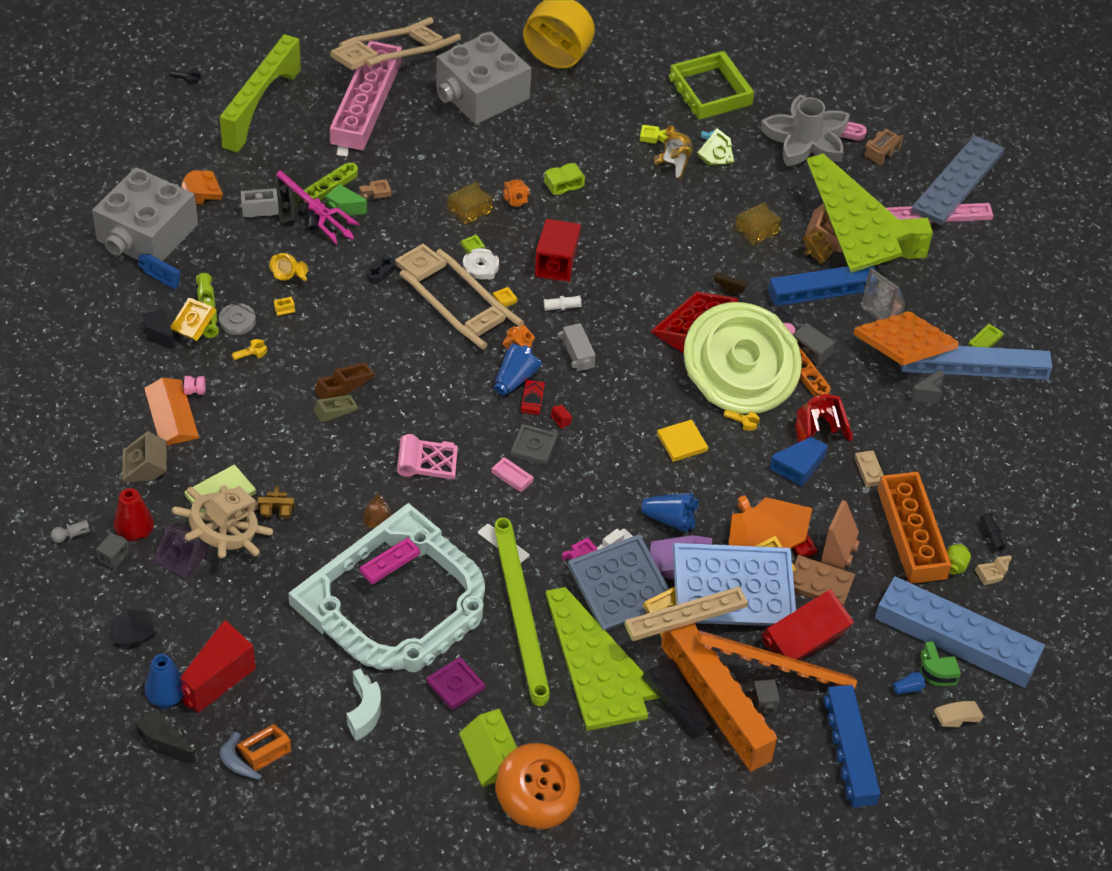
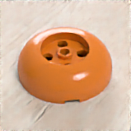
M530 743L517 747L502 760L498 768L496 793L502 808L515 822L522 826L526 825L535 828V830H546L560 825L573 813L580 796V780L575 766L562 751L547 744ZM541 765L546 768V773L542 772ZM525 775L531 777L529 783L525 782ZM552 785L558 787V792L553 790ZM535 795H536V796L542 795L543 800L540 801V800L536 799V798H535Z

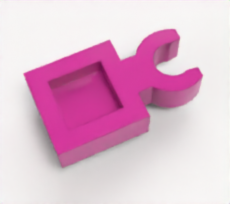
M587 537L572 545L571 551H565L562 554V560H572L598 549Z

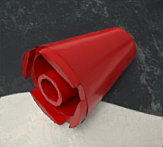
M132 488L123 490L119 495L114 519V529L117 535L122 536L126 541L132 542L137 541L141 537H148L154 528L152 514L137 490Z

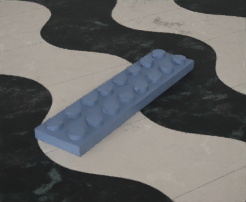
M973 136L912 206L911 212L943 225L1003 155L1005 148L980 137Z

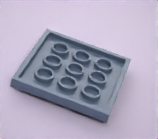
M640 534L569 560L567 563L595 620L603 631L624 625L625 620L647 614L642 604L669 590Z

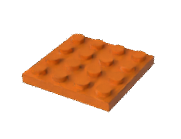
M909 311L854 328L855 336L902 366L957 349L959 344L950 335L945 334L939 328L932 326L926 320L917 317L913 312Z

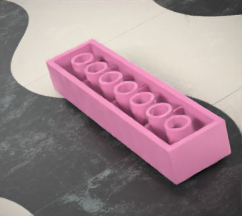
M369 41L367 45L376 51L378 55L402 51V47ZM402 57L382 61L370 67L365 64L356 69L330 127V144L364 150L400 68Z

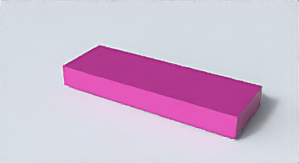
M406 538L359 567V571L371 584H374L420 555V549L409 538Z

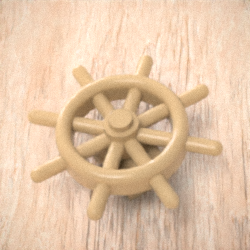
M223 485L220 487V493H209L202 496L193 487H189L187 493L195 500L191 510L181 507L172 508L173 514L188 517L192 531L185 534V539L191 541L199 537L205 543L217 547L220 558L226 556V549L233 550L245 547L252 555L257 556L260 551L251 543L255 533L268 536L273 534L272 528L258 525L254 511L260 508L258 502L240 486L228 489L227 486ZM202 509H205V510H206V513L199 512V511L202 510ZM238 529L246 531L244 533H241Z

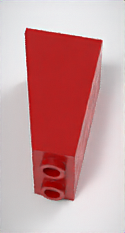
M546 219L536 250L535 277L570 282L580 240L581 224Z
M829 589L767 628L761 636L765 646L770 648L773 653L801 660L841 637L854 621L833 590Z
M226 620L219 626L180 677L181 690L184 697L183 702L189 709L192 708L197 713L256 669L253 645Z

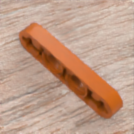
M799 347L802 364L807 366L801 368L800 380L813 397L830 394L829 384ZM813 376L816 380L811 381L807 377Z

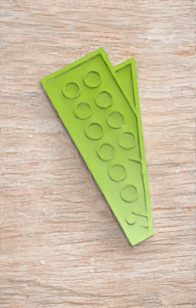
M824 153L808 158V166L850 272L853 273L901 257L902 251L898 241L913 237L912 231Z
M566 587L547 590V602L586 731L647 719L648 713L644 701L658 699L659 697L641 678L643 671L605 630H602L599 623Z

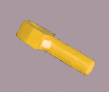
M251 340L249 348L232 353V358L237 360L252 354L256 355L257 358H261L266 354L267 346H264L263 340Z
M729 410L724 411L725 417L742 422L744 430L752 431L757 429L760 418L756 413L750 411L748 415H742Z

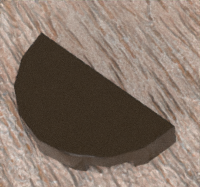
M717 272L713 275L715 283H719L723 288L722 291L729 295L736 296L747 288L748 282Z

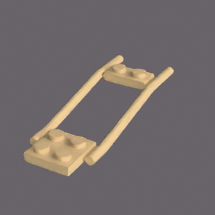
M429 17L405 28L350 38L339 43L338 48L331 50V57L353 70L365 64L370 67L386 60L435 51L459 41L461 36L456 34L443 40L442 36L425 27L433 23L432 17ZM409 33V36L425 46L378 55L376 51L362 42Z
M421 244L395 259L396 266L402 270L399 274L400 277L410 283L459 332L480 348L485 349L487 343L478 336L503 322L506 317L518 326L524 324L522 319L501 305L465 269L441 249H438L435 253L426 245ZM446 263L492 305V307L465 322L464 326L419 283V281L445 267Z

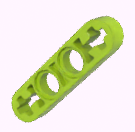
M346 163L304 191L314 200L319 198L321 201L339 184L344 186L358 176V167L354 163ZM334 178H340L341 180H340V181H334L333 179H334ZM322 186H327V187H328L327 189H324V190H323V189H320V187H322Z

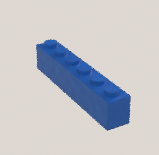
M846 266L770 278L768 291L774 306L876 291L879 276L874 266L853 273Z
M853 685L828 687L827 694L823 697L824 707L828 708L829 711L828 724L833 728L832 740L834 744H837L838 748L836 755L837 761L841 762L842 780L846 781L847 785L845 789L846 797L850 799L852 807L877 805L880 798V790Z

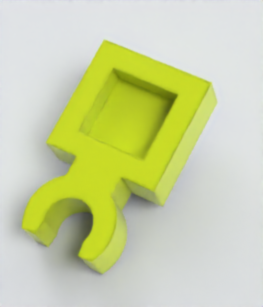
M642 125L640 141L657 144V140L664 143L668 137L665 130L659 131V127Z

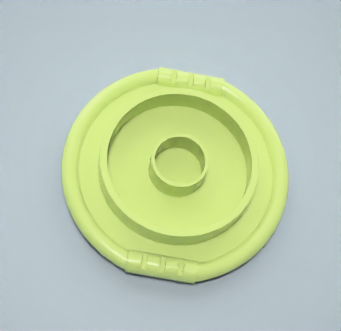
M742 302L724 303L705 311L690 327L684 344V362L690 379L710 403L739 414H749L750 411L756 414L767 412L785 402L795 390L800 378L801 353L798 341L776 314L757 305Z

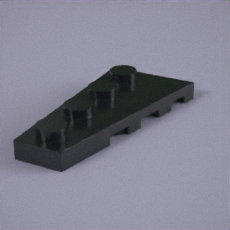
M673 658L643 673L641 678L695 738L711 729V721Z

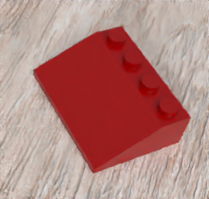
M696 292L651 330L652 334L684 353L685 339L694 321L710 308L724 303L738 302V299Z

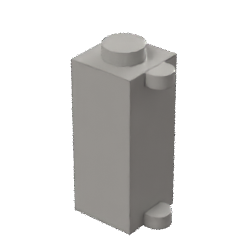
M581 323L563 327V331L558 333V337L563 340L573 361L571 363L572 367L576 368L577 371L594 368L596 355Z

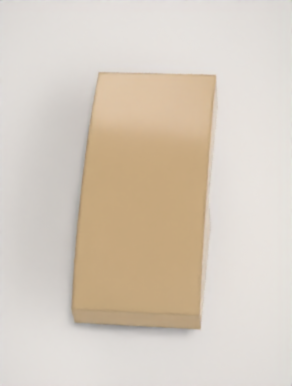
M975 701L955 702L937 707L934 710L941 725L945 727H960L963 721L980 722L984 717Z

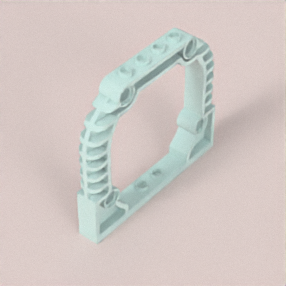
M408 503L289 592V604L322 634L326 632L330 638L335 640L339 646L344 648L356 661L363 663V665L375 667L378 670L393 668L395 671L405 668L409 672H417L426 665H430L438 655L445 653L454 642L460 641L469 630H473L479 625L483 618L485 582L480 568L477 567L474 561L458 550L455 545H452L447 538H444L437 526ZM409 538L420 549V555L418 556L427 554L458 579L465 588V592L458 598L456 611L421 639H406L396 647L380 645L365 636L341 614L339 599L330 596L331 582L345 571L351 570L357 562L365 559L370 552L382 543L386 542L390 546H395L404 539Z

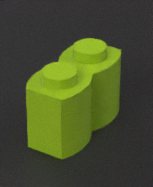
M570 163L561 168L556 167L547 170L544 175V182L553 195H559L568 190H577L583 187L585 176L576 163Z

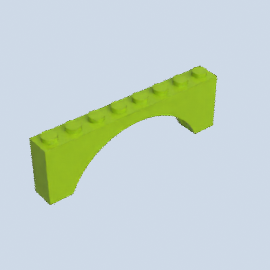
M284 34L221 114L222 148L238 153L246 143L248 129L255 108L270 83L278 76L294 80L300 72V43L298 38Z

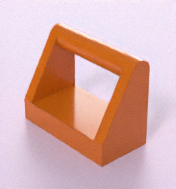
M274 724L236 745L241 755L254 771L291 752L290 739ZM272 734L277 738L253 753L247 749Z

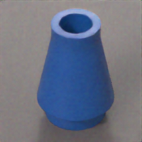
M912 672L893 683V688L897 695L918 692L925 688V681L920 672Z

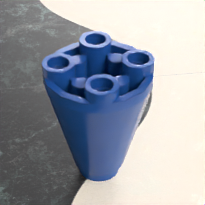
M512 343L507 349L494 385V389L499 394L506 396L507 393L512 392L536 373L543 364L541 360L532 354L533 351L530 347L526 345L521 347Z
M689 492L644 498L642 513L675 529L687 532L695 527L694 514L695 510L698 509L699 500L694 498V495Z
M159 654L152 660L144 686L145 696L149 702L159 706L161 709H168L184 698L181 690L180 677L182 674L171 658L165 654Z

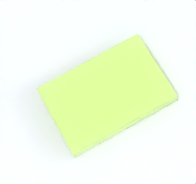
M235 464L193 487L201 496L209 493H220V487L223 485L227 486L228 489L240 486L250 496L256 494V489ZM187 490L184 491L185 497L193 505L195 500L187 493ZM202 509L199 512L206 513V510Z

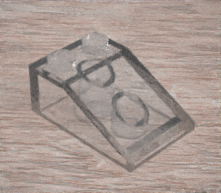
M873 268L869 269L861 307L878 320L902 314L905 302L900 288Z

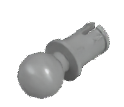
M87 520L73 525L66 524V529L61 527L54 528L51 532V539L56 543H61L68 536L70 539H73L74 536L89 533L90 529L88 528Z

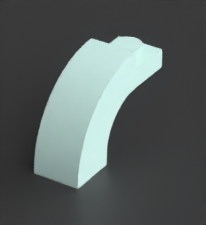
M361 669L353 671V683L362 698V702L355 710L347 713V725L355 741L366 736L375 727L381 712L379 685L377 682L371 684L368 675L364 676Z

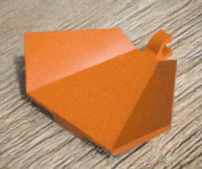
M745 495L738 498V502H740L738 507L743 513L732 514L729 545L756 546L774 536L777 537L783 548H793L806 541L812 508L767 497L756 507L752 508Z

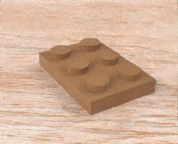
M798 555L794 564L796 570L793 572L794 593L815 599L827 590L832 589L844 607L855 574Z

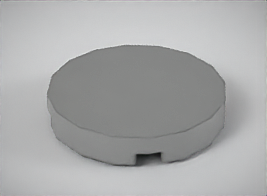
M245 304L228 305L219 313L221 329L232 335L247 333L253 329L256 323L254 310Z

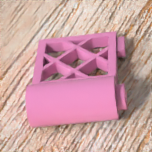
M406 434L400 438L397 472L405 477L420 474L455 479L458 446L452 442L445 441L442 443L422 441L413 434ZM423 447L430 448L433 453L427 455L423 451ZM451 451L453 455L446 458L442 452ZM437 455L442 462L436 464L431 458ZM427 461L432 468H421V464ZM446 464L451 469V472L443 471L440 467Z

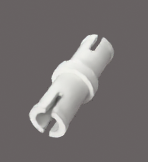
M580 295L544 299L545 311L561 309L562 311L565 308L581 307Z

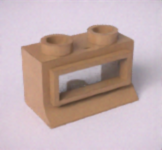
M885 129L883 132L879 131L873 141L869 140L866 143L865 157L882 166L885 154L891 157L894 153V148L897 150L901 149L904 135L898 136L888 129Z

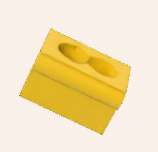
M292 297L274 300V309L277 316L295 312Z

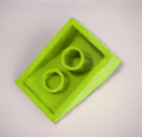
M928 218L900 219L912 231L913 237L898 241L902 251L901 257L908 259L927 258L933 234Z

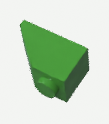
M339 184L326 195V208H339L348 216L366 214L367 199Z

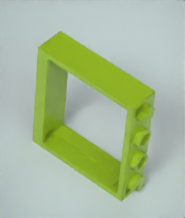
M725 51L671 65L670 81L674 83L677 91L683 96L685 103H688L692 113L699 120L753 104L754 91ZM719 68L737 95L701 104L684 77Z

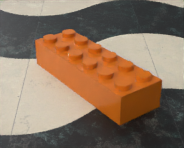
M919 472L881 476L877 491L908 582L912 584L946 580L951 569V562Z

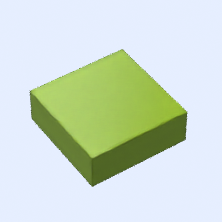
M477 235L461 240V246L467 254H470L474 249H485V245Z

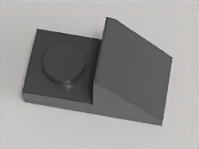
M938 370L913 386L910 399L917 402L938 404L942 395L940 388L943 386L945 374Z

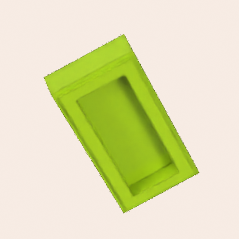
M987 324L968 343V346L992 348L1003 337L1004 332L991 324Z

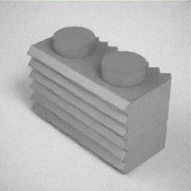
M275 188L260 189L259 191L257 189L255 191H241L243 217L253 218L255 216L279 214L277 190Z

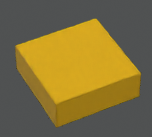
M509 287L492 293V296L504 307L517 303V297Z

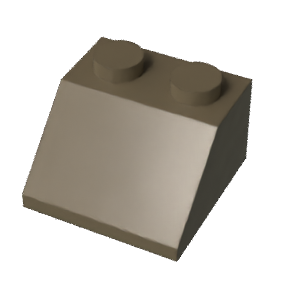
M147 431L123 449L122 481H153L160 475H163L167 469L166 440Z

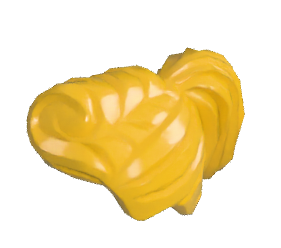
M279 253L271 258L269 267L274 273L275 278L289 280L293 276H298L303 281H307L306 273L309 272L308 265L303 261L297 263L296 259L287 253Z

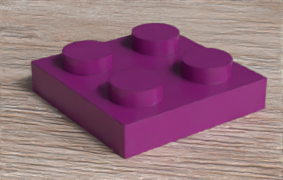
M461 657L427 677V684L451 710L456 709L485 690V684Z

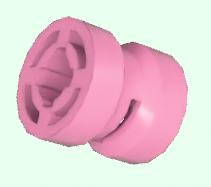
M185 376V395H191L192 393L205 395V376H198L197 378Z

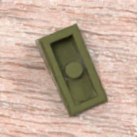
M351 395L319 399L314 407V411L321 422L329 421L358 410V406Z

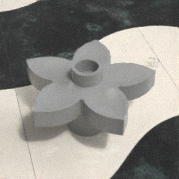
M800 94L791 105L790 115H773L762 120L761 130L769 138L778 142H784L783 160L786 166L803 162L810 153L816 156L824 153L831 161L842 162L843 144L838 136L846 130L850 114L834 110L825 111V105L821 100L806 98Z

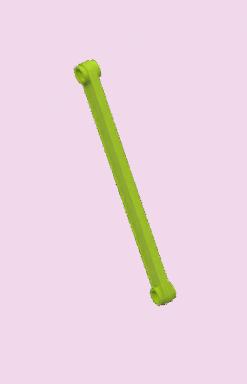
M499 518L494 525V534L530 698L534 705L544 706L549 700L550 691L513 527L509 519Z

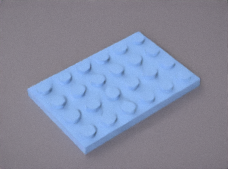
M673 544L676 605L739 586L748 601L746 608L696 623L772 626L796 611L791 548Z

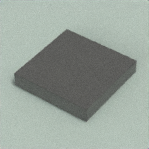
M522 424L510 451V456L547 466L558 439V433Z

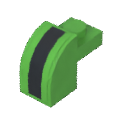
M934 641L926 642L923 651H921L923 663L920 673L923 678L936 686L957 685L961 673L955 656L939 658Z

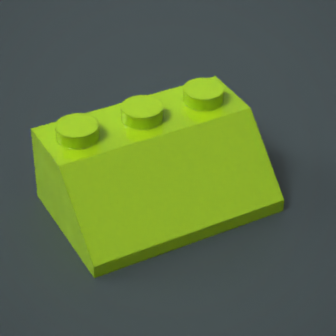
M500 709L479 715L459 732V736L482 787L496 783L498 768L502 760L517 748Z

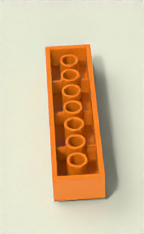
M692 623L663 632L662 649L670 659L673 658L692 691L751 772L772 762L777 741L775 732L769 729L763 715L756 711L751 699L742 692L740 684L731 677L727 666H723L720 662L717 652L700 645L701 643L696 639L698 632L696 624Z

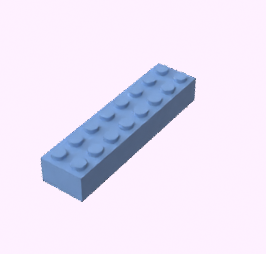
M898 577L893 578L878 605L875 619L924 642L934 641L935 647L1026 688L1045 647L1043 643Z

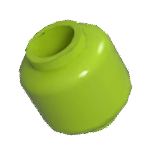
M961 544L949 546L946 549L951 562L949 573L959 574L965 572L971 559L970 552Z

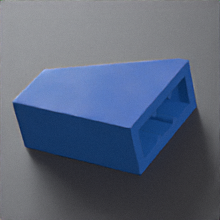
M810 437L774 454L771 458L769 469L803 487L825 459L828 445Z

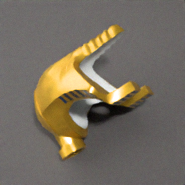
M669 126L665 130L668 136L664 142L665 151L654 156L655 165L661 163L675 164L676 177L681 179L688 159L692 154V143L688 136L676 132L673 126Z

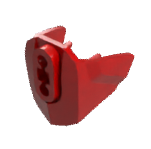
M829 394L817 396L810 399L807 404L796 411L795 430L798 443L808 439L810 435L814 437V433L819 431L818 417H823L829 422L831 433L841 429L847 441H852L853 432L850 429L841 397Z

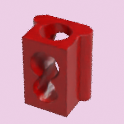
M555 405L552 408L550 416L561 429L570 425L572 416L563 405Z

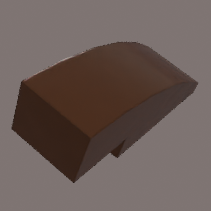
M365 362L335 369L332 376L317 379L314 391L321 399L344 396L368 382L375 376V373Z

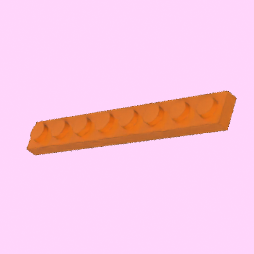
M698 630L696 639L701 643L700 645L708 649L717 647L720 648V652L732 655L734 652L740 654L739 657L751 661L754 658L759 660L760 664L769 667L771 664L778 666V669L785 672H790V670L798 671L797 674L802 677L809 678L811 675L817 677V681L826 684L831 681L836 683L835 686L853 685V688L857 684V680L847 674Z

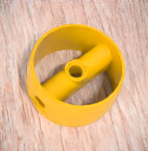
M543 0L527 19L523 36L529 51L539 61L555 68H568L575 65L590 47L595 35V26L587 10L576 1Z

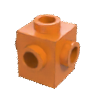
M522 180L504 182L503 196L510 205L521 206L522 203L528 202L529 188Z
M524 324L517 327L513 326L508 330V335L502 344L506 349L512 343L521 347L526 345L531 348V343L535 336Z

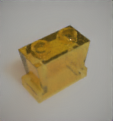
M477 182L448 195L447 208L451 212L455 211L464 225L492 211L493 198L482 191Z
M765 202L737 215L735 228L739 232L743 231L752 245L780 231L782 218L768 209L769 206Z

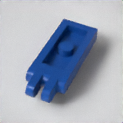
M139 254L138 266L143 268L144 273L173 289L179 286L180 271L150 254Z

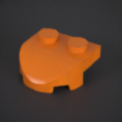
M191 171L185 176L181 188L195 194V202L197 204H203L204 199L221 200L223 196L213 171Z

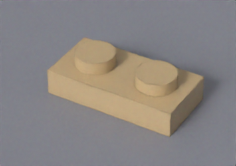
M874 451L855 453L854 459L865 486H878L881 476L884 475Z

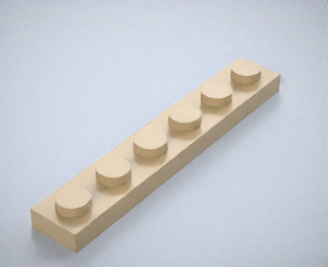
M739 586L625 620V627L632 641L746 608L748 601Z

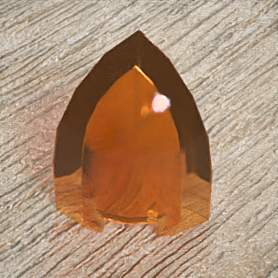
M379 494L370 501L364 512V524L370 528L380 525L391 516L388 505Z

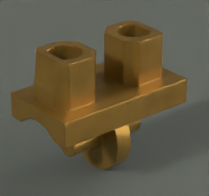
M812 229L802 238L805 242L804 246L807 248L804 254L805 256L811 254L813 258L817 259L819 264H822L831 256L835 249L829 243L827 245L823 244L821 240L825 238V235L821 229L817 231Z
M275 486L274 492H267V497H258V506L260 507L262 518H271L272 509H280V518L290 519L292 510H295L294 498H287V492H280L279 486Z

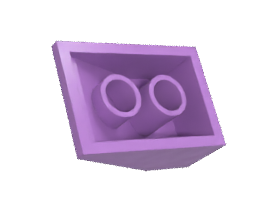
M692 535L652 541L650 554L662 577L675 580L673 544L712 545V538Z

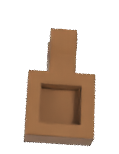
M387 179L372 181L370 186L364 185L359 187L361 192L359 196L365 199L372 195L374 199L391 196V189Z

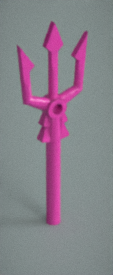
M281 170L276 174L278 178L309 204V210L315 211L314 214L319 215L318 226L336 245L335 233H331L323 225L326 219L342 231L344 237L354 240L351 231L342 227L330 215L338 213L349 224L360 225L358 222L339 208L328 209L324 203L321 204L319 198L314 200Z

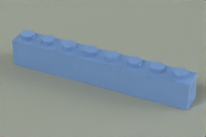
M958 346L957 349L910 364L901 365L902 372L935 373L941 370L944 374L1049 380L1052 371L1050 351Z

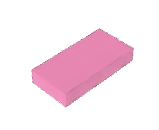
M505 457L492 467L491 473L520 493L534 481L533 476Z

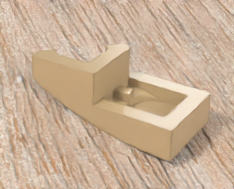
M997 557L994 563L977 565L975 572L984 585L1000 582L1008 570L1012 557Z

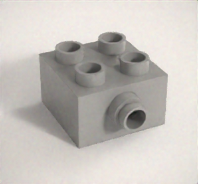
M492 31L483 33L462 45L454 46L451 50L437 56L436 87L440 99L444 103L453 102L475 124L530 99L531 67Z
M137 167L92 210L97 241L105 244L107 250L113 255L119 256L124 253L139 260V254H150L163 261L198 225L194 193Z

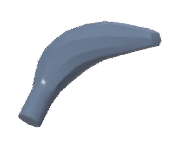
M233 732L230 739L220 749V757L223 764L235 773L260 780L262 776L237 756L235 747L241 735L238 732Z

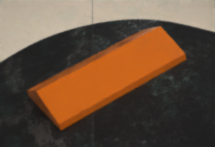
M161 378L144 388L157 435L166 440V446L199 439L187 395L184 393L182 380Z

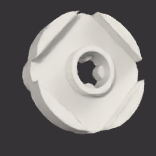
M474 249L470 254L464 256L463 269L475 279L491 280L498 272L499 259L488 249Z

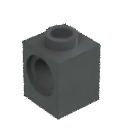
M110 533L96 549L98 561L115 570L129 554L126 539Z
M775 679L754 681L752 695L756 711L764 714L777 712L780 699Z

